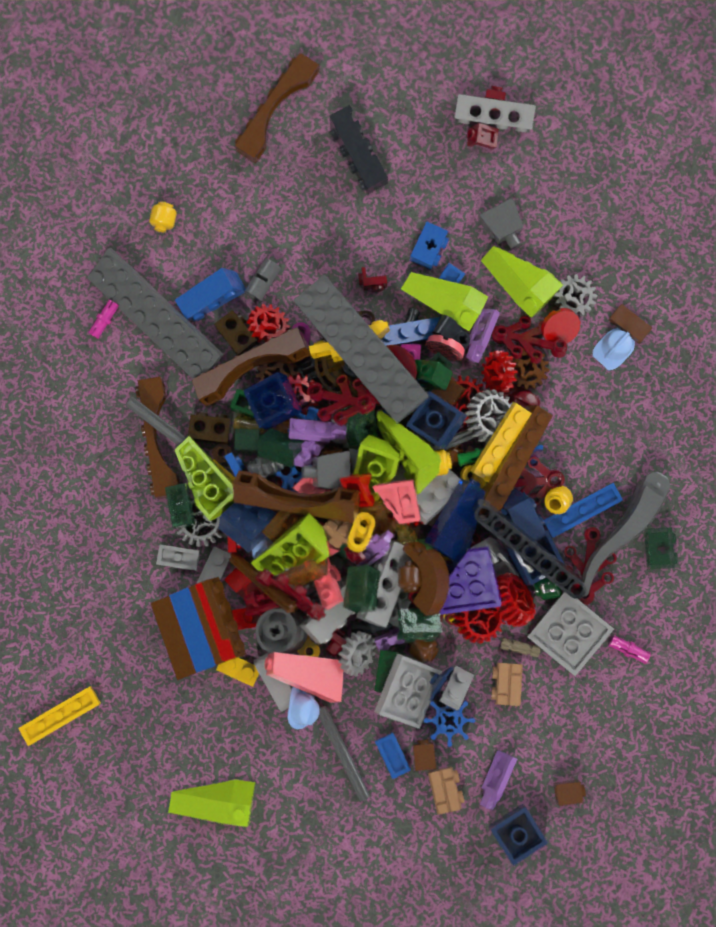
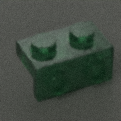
M400 609L397 612L400 628L397 640L413 642L416 639H423L425 642H431L436 640L442 633L440 612L428 616L420 609Z

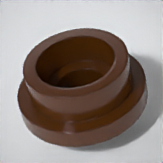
M219 443L213 448L212 456L215 461L226 463V458L219 456L218 452L223 449L225 450L224 456H226L232 450L229 445Z

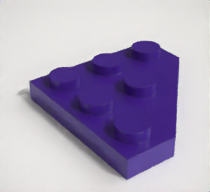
M489 546L468 549L449 575L448 596L440 610V615L502 605Z

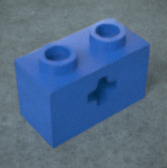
M426 222L412 251L410 262L428 270H432L433 265L437 267L441 259V255H439L441 248L445 249L449 242V238H447L448 231ZM430 244H433L434 248L432 247L431 250L427 249Z

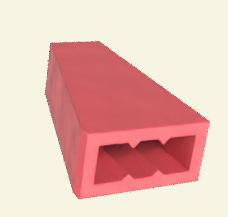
M275 652L268 654V657H266L264 664L267 670L266 675L330 703L341 702L343 670L340 668L342 664L339 663V660Z

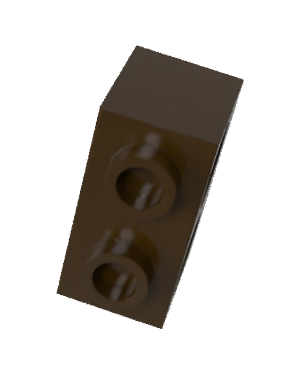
M231 310L218 320L214 326L237 355H242L258 345L256 340L258 337H252L253 331H248V328L244 325L246 323L244 317L240 313L236 314ZM228 323H237L234 329L230 330L227 328ZM241 337L249 338L248 343L245 345L239 344V340Z
M196 412V415H190L188 436L194 441L217 444L225 443L229 445L232 420L223 414H216V417L208 416V413ZM199 422H204L206 425L203 431H196V425ZM223 424L225 425V431L220 434L216 433V426Z

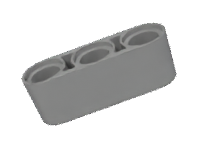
M268 652L253 662L276 705L283 712L289 708L292 686L266 675L265 659L268 657V654H271Z

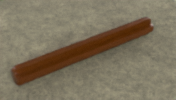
M238 553L230 555L229 562L287 613L295 611L296 604L281 590L272 584L269 587H265L255 579L259 571Z

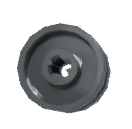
M275 608L266 611L256 624L255 634L259 645L269 653L292 654L297 652L304 646L308 634L299 626L304 621V618L295 611L287 613L283 609Z

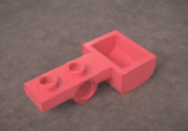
M323 522L319 523L322 527L325 525ZM327 541L329 556L314 567H301V569L310 570L319 599L325 610H329L344 601L337 583L341 580L340 573L335 566L331 565L329 557L339 552L340 548L329 544V541Z

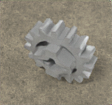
M575 274L573 279L569 275L566 277V281L561 279L560 282L563 286L553 296V298L558 299L554 304L560 305V308L571 309L576 314L579 313L581 317L584 316V311L589 313L591 311L590 306L594 307L596 304L593 300L597 298V295L593 294L596 287H590L592 281L585 282V276L578 279L577 274ZM567 287L568 293L563 296V290ZM572 294L579 295L578 299L572 297ZM588 296L587 303L583 305V298H586Z
M271 450L258 454L255 460L247 464L249 472L267 477L274 475V472H281V469L288 466V462L291 459L288 451L279 452Z
M358 631L357 634L352 633L351 639L346 638L347 643L345 645L342 644L343 651L339 653L342 656L339 660V663L342 664L340 668L351 676H358L359 673L363 674L364 668L368 670V664L373 663L372 656L376 655L373 652V649L376 648V645L373 644L375 639L365 632Z

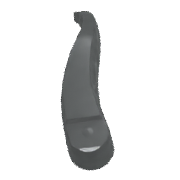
M652 472L639 479L628 507L619 523L593 551L586 563L582 575V581L586 586L584 596L589 594L593 578L601 564L609 556L640 536L655 519L670 488V482L664 474Z

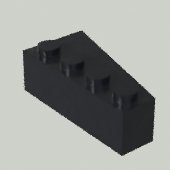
M348 105L329 115V135L333 142H338L340 146L338 150L343 158L346 157L349 161L347 165L352 174L356 173L360 189L370 194L388 184V176L377 155L371 154L373 152L368 138L363 139L361 125L358 120L354 122L352 118L353 110Z

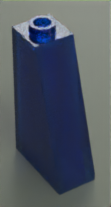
M471 478L469 481L460 479L424 543L433 549H437L438 552L455 563H459L466 551L470 549L477 524L473 513V505L476 501L483 500L486 492L479 487L481 485L479 482Z

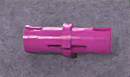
M108 300L102 312L97 314V320L88 333L99 339L106 326L111 324L110 320L119 305Z
M616 635L611 637L608 644L609 647L624 653V656H630L643 664H646L651 656V652L643 650L636 646L634 642L625 641Z

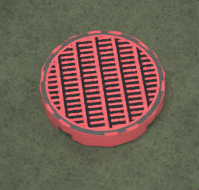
M442 335L429 336L426 347L433 354L450 361L462 360L465 350L460 343L450 338L447 341L443 339L444 336Z

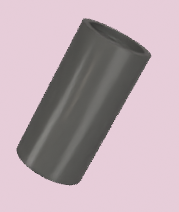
M265 258L244 292L261 302L280 272L281 267L272 260Z

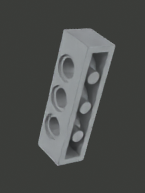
M458 94L455 118L458 119V123L469 124L470 121H476L477 124L481 123L488 126L489 123L497 124L496 128L508 130V126L516 127L515 131L527 133V129L532 130L536 105ZM473 105H478L481 108V113L478 116L470 114V108ZM492 108L500 110V116L497 119H492L489 116V111ZM511 111L519 113V119L516 122H511L508 119Z
M390 541V544H388L390 547L386 554L378 559L377 563L373 566V574L370 582L366 585L365 596L358 606L357 618L385 628L401 589L398 586V569L401 566H405V562L411 561V558L402 550L404 545L395 541ZM391 559H392V561H393V566L390 568L389 563H390V561H391ZM384 578H385L386 584H385V586L383 587V586H382V582H383V580H384ZM378 598L379 603L375 606V600Z

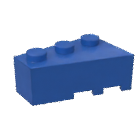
M221 268L175 299L187 320L197 322L203 319L207 313L244 294L246 288L236 271Z

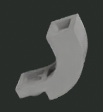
M488 537L470 548L489 546L496 578L501 574L511 572L519 576V573L508 559L506 551L493 538Z

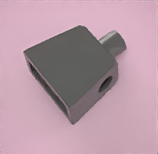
M513 198L480 214L479 223L497 245L507 241L509 247L514 249L521 244L517 234L522 232L523 224Z
M350 452L314 457L313 466H302V478H313V487L330 490L338 487L344 488L340 479L350 475Z

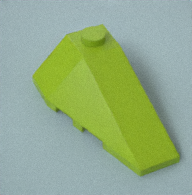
M493 246L481 260L515 303L531 318L538 314L563 286L549 271L540 269L528 261L525 262L496 246Z
M413 272L410 273L401 290L441 315L453 318L459 326L467 331H470L488 299V296L472 286Z
M377 412V427L384 440L388 441L400 455L399 463L401 462L406 471L403 473V476L406 480H414L416 495L420 494L439 474L441 464L439 454L434 452L430 445L399 423L397 424L384 412Z
M368 435L360 444L354 474L372 475L368 488L375 499V505L380 495L374 491L373 486L392 481L397 472L400 455L388 441ZM374 505L359 507V510H361V513H370Z
M188 436L175 449V453L182 470L185 472L189 488L193 492L196 506L211 521L220 517L234 503L233 481Z
M307 514L256 557L251 564L259 572L267 569L273 575L284 573L286 568L296 571L305 566L314 567L329 556L324 528L310 514Z
M235 779L172 791L168 813L248 827L251 818L255 782Z

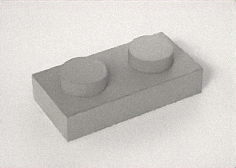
M159 545L156 564L197 571L200 551Z
M213 547L197 583L219 577L221 581L229 564L231 554Z
M455 666L440 702L459 710L474 675Z

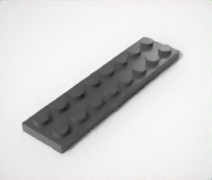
M112 248L106 250L88 276V279L108 299L118 304V308L192 379L198 377L201 373L212 370L224 354Z
M325 274L293 300L397 424L429 398L428 394Z

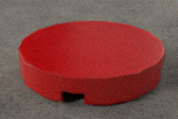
M560 308L556 312L555 310L550 312L544 318L541 325L544 339L551 342L560 339L565 341L566 344L571 342L580 330L581 322L579 317L568 308Z

